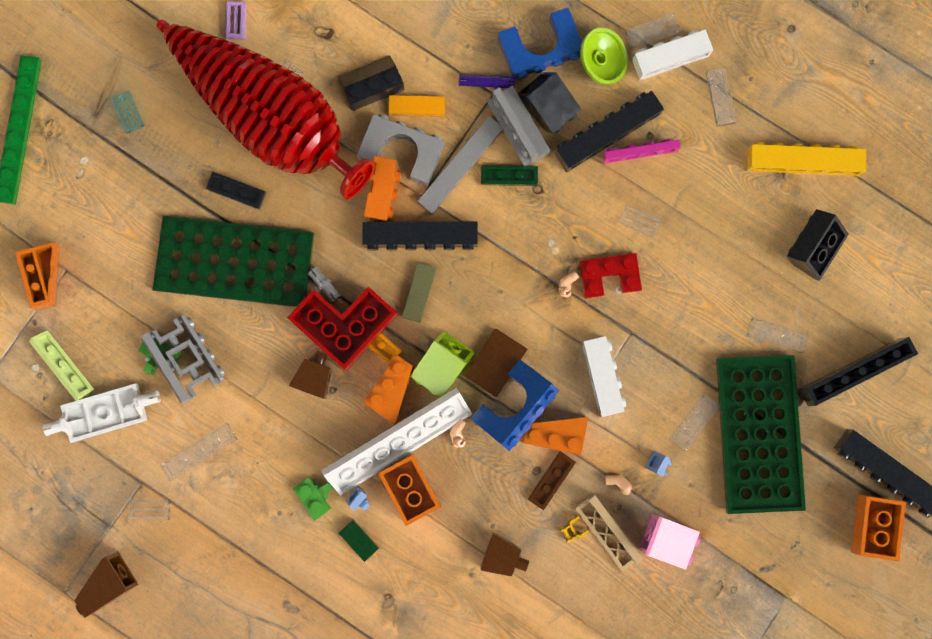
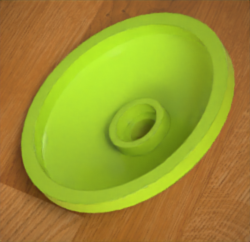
M596 28L584 37L581 44V61L590 78L603 85L618 82L624 76L628 65L627 50L621 38L608 28Z

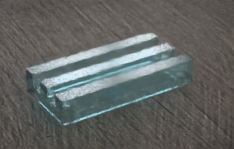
M129 91L125 92L124 95H118L117 98H111L127 133L145 126ZM125 99H128L139 124H135ZM119 102L122 103V106L126 112V115L132 127H129L126 118L122 112V109L119 105Z

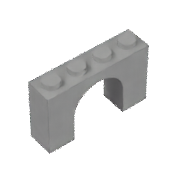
M373 114L357 158L358 161L365 158L373 160L374 156H381L388 142L394 139L409 140L418 150V156L410 179L413 182L429 187L444 148V141L437 135L432 134L429 136L424 134L425 132L419 128L411 129L403 122L396 121L395 123L390 121L387 116L381 114L376 116Z

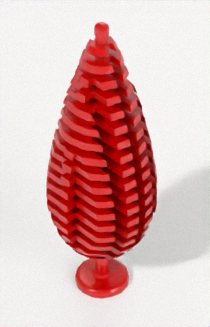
M162 19L157 22L156 27L164 33L166 44L169 42L168 47L171 54H175L179 66L181 65L185 75H188L190 82L198 94L202 96L204 102L208 106L210 105L209 108L215 115L218 114V120L223 125L226 124V129L231 134L234 133L235 139L239 143L242 142V145L248 151H251L255 157L260 158L264 164L285 172L311 174L321 167V170L331 165L345 176L340 186V194L346 200L356 196L368 183L375 169L374 161L370 158H365L351 167L337 156L340 149L338 140L341 137L339 124L336 125V114L334 110L331 112V106L327 100L323 99L322 93L314 88L311 83L292 70L274 63L273 60L234 42L217 38L214 35L206 34L188 26L169 25L168 22Z

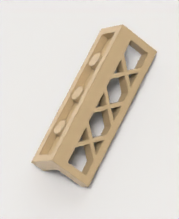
M592 494L575 507V510L622 572L634 562L638 564L643 560L595 495ZM588 503L594 508L593 517L585 516L581 511ZM595 520L604 521L606 524L605 532L596 531L594 528ZM607 535L616 537V548L607 546ZM619 551L627 552L631 557L623 565L618 560Z

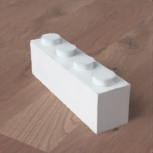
M706 29L702 31L694 30L688 36L674 37L665 44L664 42H659L653 48H642L636 51L632 61L639 80H643L709 57L713 52V47Z
M606 336L583 341L581 344L599 417L625 412L626 401L624 396H621L619 390L622 388L619 377L616 378L615 370H617L616 361L614 358H611L610 351H612L611 341L607 340Z

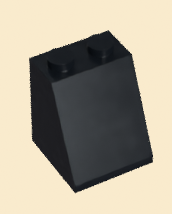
M542 72L517 93L525 108L546 132H559L564 127L563 124L576 118L577 113L581 110V107L557 72Z

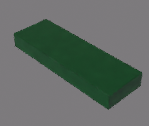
M481 165V185L537 186L538 166Z

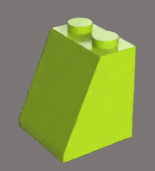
M443 331L434 340L410 377L414 379L416 384L427 388L433 396L440 398L447 393L475 352L446 331Z

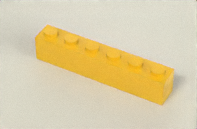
M755 142L747 149V171L860 176L866 172V149H859V146L840 148L839 145L822 147V145L814 144L810 145V147H805L803 144L784 146V143L765 145L764 142Z

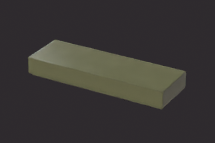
M421 263L417 264L402 318L421 323L436 272L435 267Z

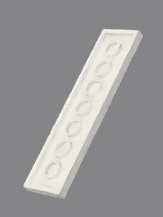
M455 388L321 471L341 496L450 429L460 419L464 420L471 416L472 413L458 389Z

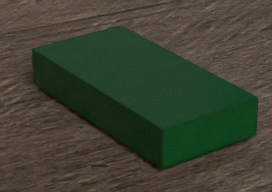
M354 519L338 533L364 562L379 549L377 544Z

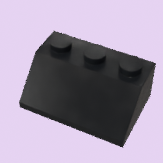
M391 56L339 76L353 111L405 90L402 78Z
M816 209L803 231L800 232L793 247L790 248L787 258L795 267L815 280L820 281L849 234L835 214Z

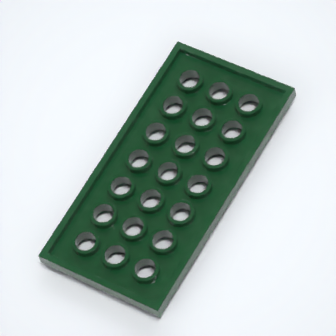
M163 216L152 291L297 307L307 297L308 273L311 267L315 233ZM179 232L185 234V238L181 242L176 241V235ZM198 234H202L204 237L203 242L200 244H196L194 241L195 236ZM221 236L222 244L214 246V238ZM236 238L241 239V246L233 248L232 241ZM255 240L260 242L258 250H252L250 247L251 243ZM274 242L278 243V251L270 252L269 246ZM297 245V253L293 255L289 254V246ZM181 251L182 258L175 261L173 259L174 252ZM194 253L201 254V260L197 263L192 261ZM213 255H219L220 261L216 265H212L210 261ZM232 257L239 259V263L235 267H231L229 264ZM251 259L258 261L255 269L248 267V262ZM270 261H275L277 264L274 271L267 270V264ZM289 263H293L296 266L293 273L286 272V266ZM174 269H178L180 272L177 279H172L170 276L171 271ZM197 271L198 279L193 282L190 281V273ZM215 273L217 281L210 284L208 277L210 274ZM233 275L236 277V283L229 286L227 278ZM248 278L255 279V285L252 288H247L245 284ZM267 280L274 281V287L271 290H266L264 287ZM286 282H292L293 289L290 292L283 290V285Z
M795 355L716 359L726 514L806 511ZM773 370H777L780 373V378L777 381L771 377ZM736 371L742 375V380L738 383L733 380V374ZM754 371H758L761 374V379L758 382L752 379ZM775 389L781 391V398L779 400H775L772 396ZM755 390L762 392V399L760 401L755 400L753 397ZM736 391L743 393V399L740 402L734 399ZM777 408L783 412L781 419L774 417V411ZM757 409H761L764 413V417L761 420L755 418L754 414ZM738 410H742L745 414L742 421H738L735 417V413ZM760 428L765 431V437L761 440L756 437V431ZM777 428L784 430V436L781 439L775 435ZM740 429L746 433L744 440L737 438V432ZM779 447H783L786 451L783 458L777 456V449ZM760 448L766 450V457L760 459L757 455V451ZM740 449L747 451V457L744 460L738 457ZM782 466L787 469V475L783 478L778 475V469ZM765 467L768 475L762 479L759 476V470ZM743 468H746L749 472L746 479H741L739 476V472ZM783 486L788 488V495L782 497L779 493L780 488ZM763 487L769 489V495L766 498H762L760 495V490ZM743 488H748L750 491V496L746 499L741 497V490Z

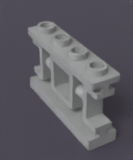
M182 314L178 319L173 320L177 329L160 337L155 329L150 334L148 332L141 337L181 405H184L196 397L192 389L193 387L206 380H209L211 385L215 387L224 381L223 376H225V373L220 366H216L213 362L215 357L210 349H205L203 345L205 341L200 333L196 334L194 331L195 325L191 318H186ZM181 324L184 325L195 345L192 344L190 339L182 344L179 343L176 336L184 332ZM153 339H156L159 345L169 340L173 346L171 350L165 352L168 358L167 361ZM189 347L197 362L180 370L172 355ZM201 356H203L216 378H213L210 372L200 377L196 368L204 364ZM174 371H176L179 378L187 373L192 377L193 381L185 385L188 391L187 394L174 375Z

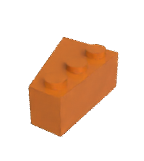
M374 156L375 169L370 178L372 181L367 196L364 217L370 221L389 222V219L393 218L394 208L391 207L392 202L397 199L398 190L395 188L396 183H400L402 171H399L397 160Z
M55 242L15 252L30 308L35 311L56 305L60 246Z
M396 355L363 403L396 425L414 367Z
M589 417L532 423L530 429L524 433L522 443L581 455Z

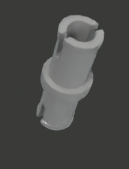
M318 267L313 268V272L310 271L308 273L318 285L319 291H323L331 303H335L337 301L336 298L340 299L341 295L332 286L331 280L327 279Z

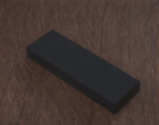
M212 172L206 186V190L258 210H260L266 192L215 172Z

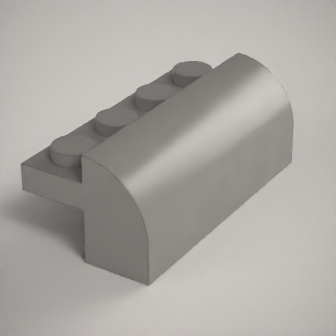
M511 86L504 91H501L500 88L494 90L493 97L486 101L523 165H531L548 156L550 149L514 87Z

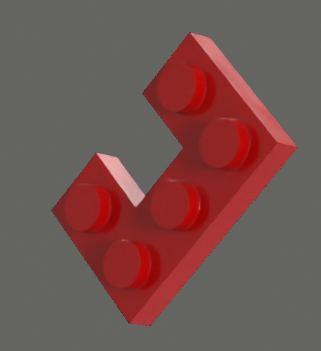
M637 253L579 261L585 299L605 296L602 278L617 275L620 276L622 294L642 291Z

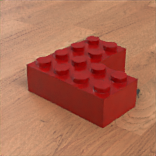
M368 286L342 315L313 289L287 318L342 369L348 371L398 316V313Z

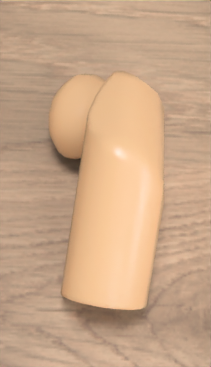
M575 271L560 279L558 291L562 297L567 298L571 295V283L579 279Z
M461 419L450 431L452 444L459 448L464 447L466 444L461 432L466 422Z
M622 475L605 476V485H617L623 495L631 493L632 485Z

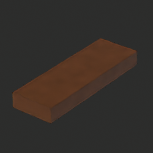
M559 451L527 499L544 510L576 462Z

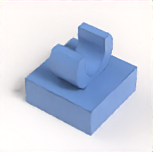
M653 451L645 468L662 476L667 475L665 469L667 465L671 466L672 463L667 456Z
M359 486L356 487L346 500L348 506L354 511L358 506L365 511L370 506L365 499L367 494Z

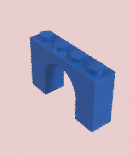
M569 7L551 13L549 21L557 40V46L548 54L535 55L526 50L516 26L498 32V42L512 77L521 80L528 77L530 73H541L547 67H558L564 61H574L581 57L582 41Z
M519 360L508 373L526 391V403L522 410L512 417L503 418L497 416L483 404L471 418L472 421L508 451L517 445L521 436L530 429L531 424L543 413L545 407L555 399L556 394L559 392L550 381L522 360Z

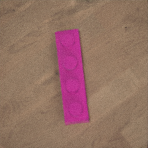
M673 138L663 140L662 143L655 144L654 141L644 143V146L638 147L633 144L626 146L625 149L609 148L602 156L603 164L674 153L681 148L680 140L673 141Z

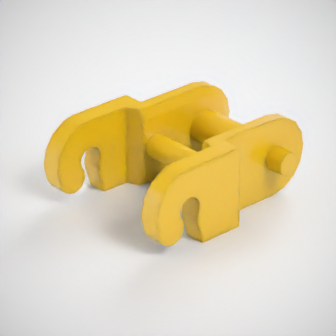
M579 515L569 520L567 526H561L559 532H563L566 536V543H572V540L576 537L580 539L589 532L587 529L578 534L573 528L572 523L580 518ZM569 527H570V529L572 530V532L574 533V535H573L572 537L569 535V533H568L567 530H566V529H568Z

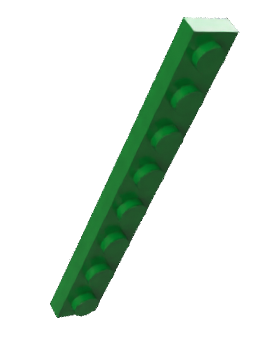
M20 55L0 165V203L16 205L42 63L39 57Z

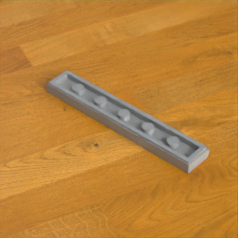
M489 116L417 202L433 214L503 131L501 125Z

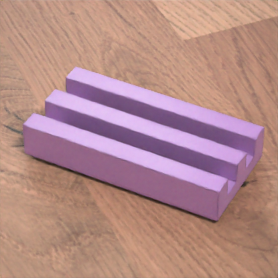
M227 1L225 33L227 40H231V38L234 40H245L246 2ZM232 6H235V7H234V33H231V11H232ZM239 6H241L240 34H238Z

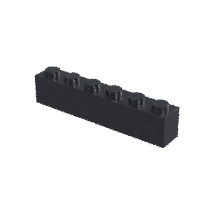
M653 91L647 94L646 92L641 93L636 97V101L632 103L629 101L620 107L621 110L616 113L614 111L610 112L604 117L605 120L600 123L598 121L594 122L588 127L589 130L584 133L583 131L576 133L568 143L567 141L560 143L557 146L558 149H556L555 155L565 171H571L661 115L664 108Z
M478 221L363 222L362 245L369 251H377L379 248H386L388 251H396L398 248H405L408 251L424 248V250L433 251L436 250V247H443V250L448 251L455 250V247H462V250H474V247L478 246Z
M910 337L899 338L800 388L799 391L807 406H817L918 355V352Z
M846 429L834 446V449L838 451V455L847 461L851 460L854 462L853 466L858 470L868 472L873 481L879 484L882 482L887 486L885 489L890 493L900 495L902 501L906 502L907 505L911 507L914 505L919 509L918 513L926 518L932 517V485L855 430Z

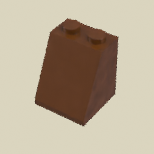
M119 551L104 557L74 600L78 613L83 615L84 618L99 611L139 585Z

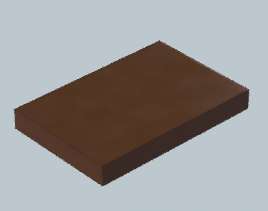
M495 329L464 377L497 397L510 378L508 373L522 359L528 349L498 329Z

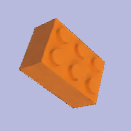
M414 454L378 473L405 526L441 507Z
M858 494L851 553L899 562L906 502Z

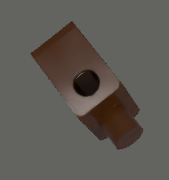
M317 351L313 362L304 359L289 386L326 399L332 373L331 368L324 366L328 355Z
M493 532L480 569L485 572L512 576L515 568L526 572L529 560L519 557L521 553L520 547Z

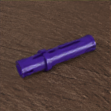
M459 74V86L492 87L494 90L513 86L515 89L516 77H499L496 74L495 76Z

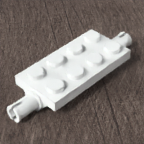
M135 383L60 406L62 416L59 420L43 424V429H48L44 431V434L49 436L63 431L67 433L70 443H74L148 421L144 409L145 406L160 403L161 397H156L160 396L157 390L141 395L139 386Z

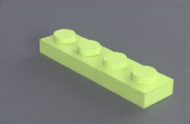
M48 330L30 339V344L75 401L94 391V388Z

